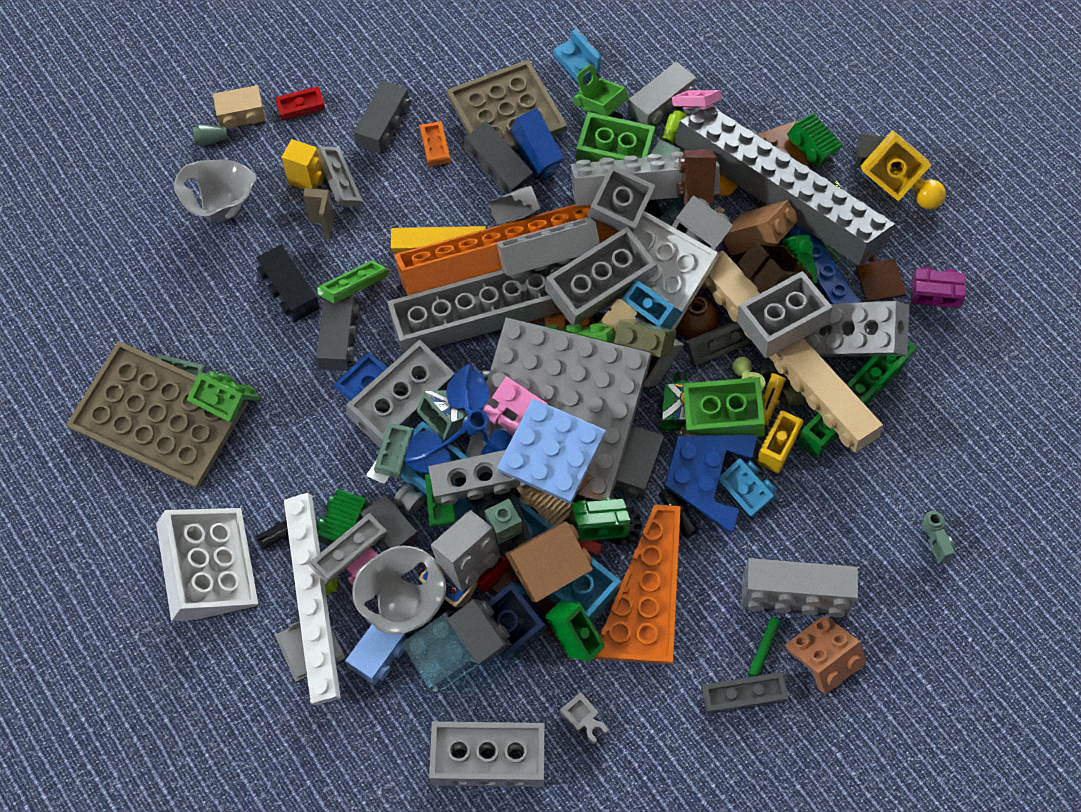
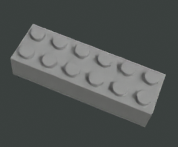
M673 152L670 156L649 154L647 158L626 156L623 160L602 158L600 162L579 160L576 164H571L572 192L576 206L592 205L611 164L656 185L649 200L677 198V183L682 180V173H679L678 165L679 158H683V152ZM717 161L714 194H720V166Z

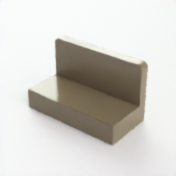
M305 188L303 197L309 221L321 223L324 238L330 240L335 216L329 190Z

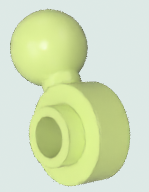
M738 357L732 364L734 373L742 376L741 379L760 377L761 392L763 394L766 384L764 377L759 373L751 372L752 363L748 358Z

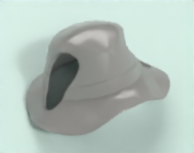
M222 159L197 161L185 165L179 171L174 181V191L182 205L189 212L205 217L210 222H223L231 219L238 213L243 201L249 196L257 178L249 168L236 161ZM188 179H194L199 186L202 208L199 206L192 190L184 185V182Z
M395 546L371 559L358 571L353 585L352 597L358 612L378 630L387 634H402L423 626L433 618L444 601L446 581L436 560L426 551L413 546ZM419 563L425 564L428 571L425 583L416 585L402 579L401 575L409 572ZM375 595L378 600L379 614L373 613L365 606V603Z

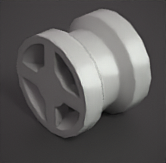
M407 483L397 492L393 502L397 506L404 507L405 512L411 516L424 504L426 495L422 492H417L413 484Z

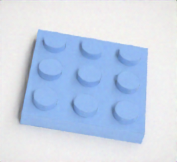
M532 398L497 470L572 504L606 434V430Z

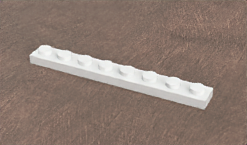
M305 493L284 500L310 701L313 705H319L340 699L341 697L325 584L309 566V562L320 554L313 498L309 493Z

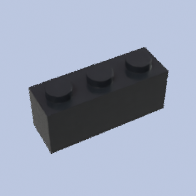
M282 244L256 257L259 264L256 270L262 281L267 279L270 284L267 287L273 298L278 297L281 303H279V306L285 316L290 315L295 323L320 309L317 296Z

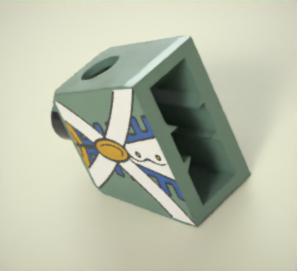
M446 390L424 391L416 410L433 431L440 436L443 442L447 441L463 427V421L468 415L465 412V408L454 409L447 401Z

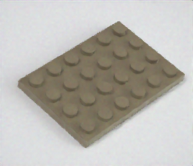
M118 341L66 426L85 437L198 490L249 402L244 399L234 422H228L187 400L197 376Z

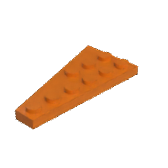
M653 506L628 571L624 576L611 612L602 629L600 638L605 647L594 659L673 664L680 506Z

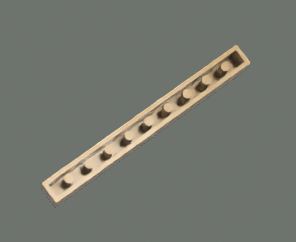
M722 250L719 252L720 256L702 284V287L708 288L717 304L723 305L728 311L730 318L737 322L739 305L760 293L752 281L745 277L740 268ZM804 338L769 356L774 362L777 371L786 375L794 390L800 391L803 394L808 405L820 413L824 423L838 433L841 442L846 447H850L856 453L880 437L883 424Z

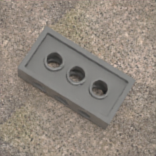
M898 301L830 304L833 307L830 323L804 337L821 358L907 356L909 305Z
M419 339L346 405V415L381 448L388 422L408 426L419 416L416 410L424 391L447 390V386L455 373ZM415 376H420V377H422L423 379H422V380H417V379H415L414 377H415ZM402 392L405 396H398L396 393ZM382 408L386 409L388 412L380 413L377 410Z
M432 721L429 770L431 786L544 787V723ZM459 749L465 750L467 754L463 758L453 757L455 751ZM485 750L495 752V755L490 759L481 757L482 752ZM514 750H519L523 753V756L519 759H512L509 757V754Z

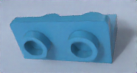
M576 29L571 31L570 40L553 49V56L576 81L577 74L589 64L594 65L596 74L600 72L602 58L599 51L593 49L586 37L580 35ZM590 72L584 75L583 81L592 77Z
M739 458L720 475L719 481L751 517H754L772 500L776 501L779 498L774 493L777 488L767 478L763 480L757 474L760 469L750 459L746 462Z

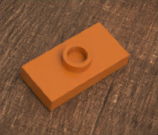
M442 121L419 125L428 167L451 163Z

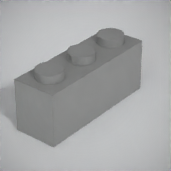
M676 61L629 98L627 113L641 124L650 126L657 124L667 112L676 109L677 106H673L671 97L687 90H695L696 77Z

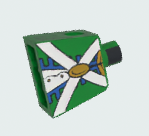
M687 372L674 373V383L665 384L660 431L679 430L681 426L686 427L683 384L696 383L689 382Z

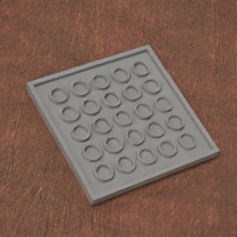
M506 317L486 383L489 390V399L485 406L488 404L494 409L498 407L500 403L492 397L507 376L550 406L606 430V434L592 460L594 471H590L584 477L576 495L598 501L612 498L652 355L649 352ZM510 409L505 414L512 421H515L518 417ZM488 417V424L486 425L488 439L492 432L497 429L507 431L500 424L495 425L489 421ZM482 433L471 435L465 454L468 458L481 455L483 447L487 445L483 441Z

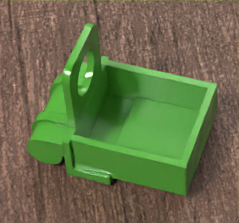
M592 64L587 65L577 74L580 91L573 97V102L577 106H581L584 111L609 116L629 99L625 87L603 78L598 80L594 65ZM587 72H590L592 75L591 81L585 85L583 77Z

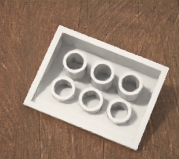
M241 508L165 510L156 526L171 621L198 620L257 606L258 599Z

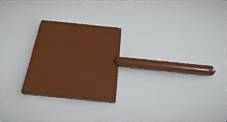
M873 255L871 257L872 263L856 265L866 302L906 295L895 259L877 262L876 256Z

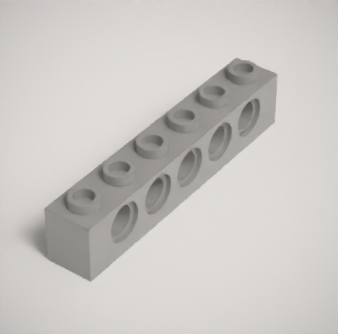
M506 450L428 466L434 498L437 504L442 503V505H452L457 503L458 499L467 497L469 500L479 499L484 494L491 492L504 494L514 487L521 486V488L526 489L532 486L498 472L497 467ZM592 461V463H591V465H590V467H589V469H588L586 475H588L590 471H594V470H593V461ZM484 472L493 474L488 481L479 480V476ZM460 477L466 479L463 486H453L455 479Z

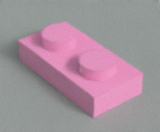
M687 90L671 97L673 106H683V109H691L699 106L700 109H708L713 107V103L722 99L720 90Z

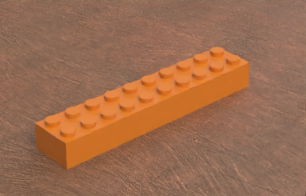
M574 204L394 254L400 281L407 295H412L502 270L496 245L497 242L589 217L587 214L591 205L576 206ZM593 219L596 222L600 243L619 232Z

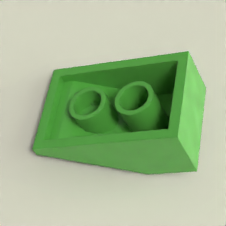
M760 377L683 384L687 432L715 436H765Z

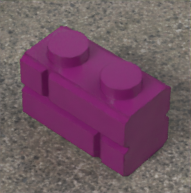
M930 267L916 269L911 280V304L960 308L966 296L965 273H958L953 269L935 271Z

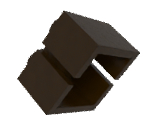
M754 241L738 262V265L744 271L745 277L753 281L758 287L757 291L760 294L802 271L810 280L813 278L801 262H797L792 270L788 272L797 261V258L784 244Z

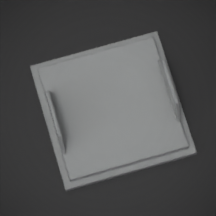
M300 621L290 625L288 629L275 635L295 682L307 677ZM331 628L335 662L338 663L346 658Z

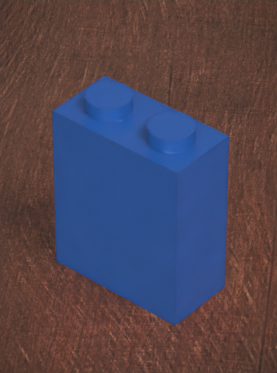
M538 108L517 117L509 133L526 165L533 172V178L537 180L542 177L543 180H546L555 175V170L560 168L559 164L564 156Z

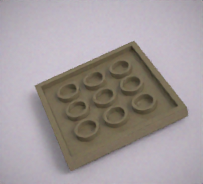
M529 59L447 90V97L468 135L487 121L513 151L518 150L509 131L517 117L538 108L552 136L567 131V124Z

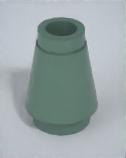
M198 124V127H192L195 146L201 145V147L227 140L225 126Z

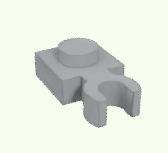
M581 692L560 709V713L577 733L583 728L587 731V738L592 744L595 745L597 743L596 737L592 734L594 730L599 729L604 735L608 733L607 726L604 723L594 720L599 715V712Z

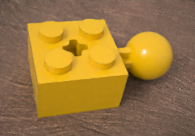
M894 130L888 134L861 165L862 171L897 201L910 188L916 191V201L924 209H936L945 201L946 190L942 183L932 179L925 181L921 178L931 166L929 160ZM899 161L900 167L898 169L896 167L892 168L891 164Z

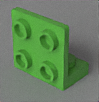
M210 371L209 374L199 372L187 400L228 422H234L244 399L260 401L261 396L254 393L255 388L244 383L241 385L235 383V378L230 375Z

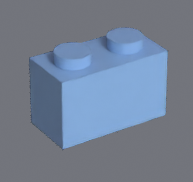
M372 624L345 660L348 668L375 686L378 680L382 681L386 678L391 669L389 665L394 658L398 659L404 653L407 647L404 633L387 634L378 630Z

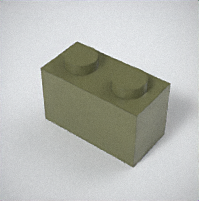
M633 319L619 320L614 344L649 352L657 357L671 356L676 331Z

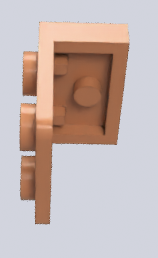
M826 616L819 618L786 644L787 651L813 671L818 689L825 695L866 664L860 641Z

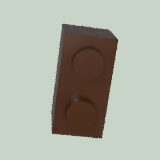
M683 150V158H679L678 165L679 173H682V180L677 183V196L681 197L684 205L693 196L698 199H704L709 205H713L717 159L713 150Z

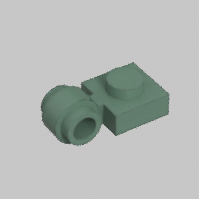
M930 511L922 519L921 525L930 536L928 542L938 564L949 562L954 555L955 545L952 538L947 536L945 530L942 529L945 524L943 515L937 511Z

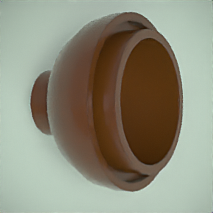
M696 295L675 328L676 333L690 340L717 329L720 320L717 306L709 298ZM699 308L701 311H694L693 309Z

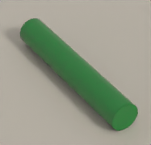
M771 617L748 672L749 676H759L781 623L779 619Z

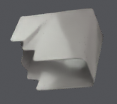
M532 186L517 189L488 202L498 225L522 219L540 209Z

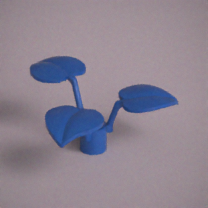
M471 364L464 366L456 372L446 390V397L450 406L454 409L465 408V412L468 414L463 421V427L444 443H442L440 436L435 432L421 431L417 433L409 442L404 460L411 469L421 473H429L428 466L449 462L450 454L445 447L464 432L469 435L482 433L483 441L487 445L483 447L481 455L506 450L513 436L505 430L497 429L492 432L489 439L487 437L488 429L486 425L488 424V417L480 409L488 402L489 390L485 381Z

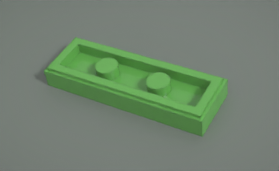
M371 260L317 287L318 295L335 304L388 277V269Z

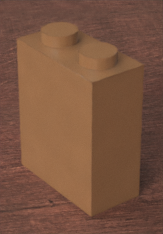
M789 200L742 212L732 222L733 227L724 240L730 255L746 252L754 241L779 243L798 222L796 211L792 208Z
M567 521L558 523L505 553L532 602H538L593 570L590 565L592 562L590 554L585 548L581 549L577 541L579 538L578 532L572 524L568 525Z

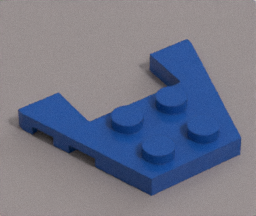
M678 436L675 440L663 487L688 505L694 506L708 519L718 523L725 531L733 532L739 509L714 502L713 500L725 453L751 459L757 436Z

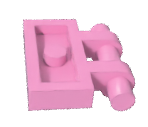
M506 376L492 397L500 404L495 409L487 404L483 411L489 417V421L495 425L500 424L507 429L508 434L514 436L532 398L547 405L549 404ZM508 409L518 415L515 421L505 416Z

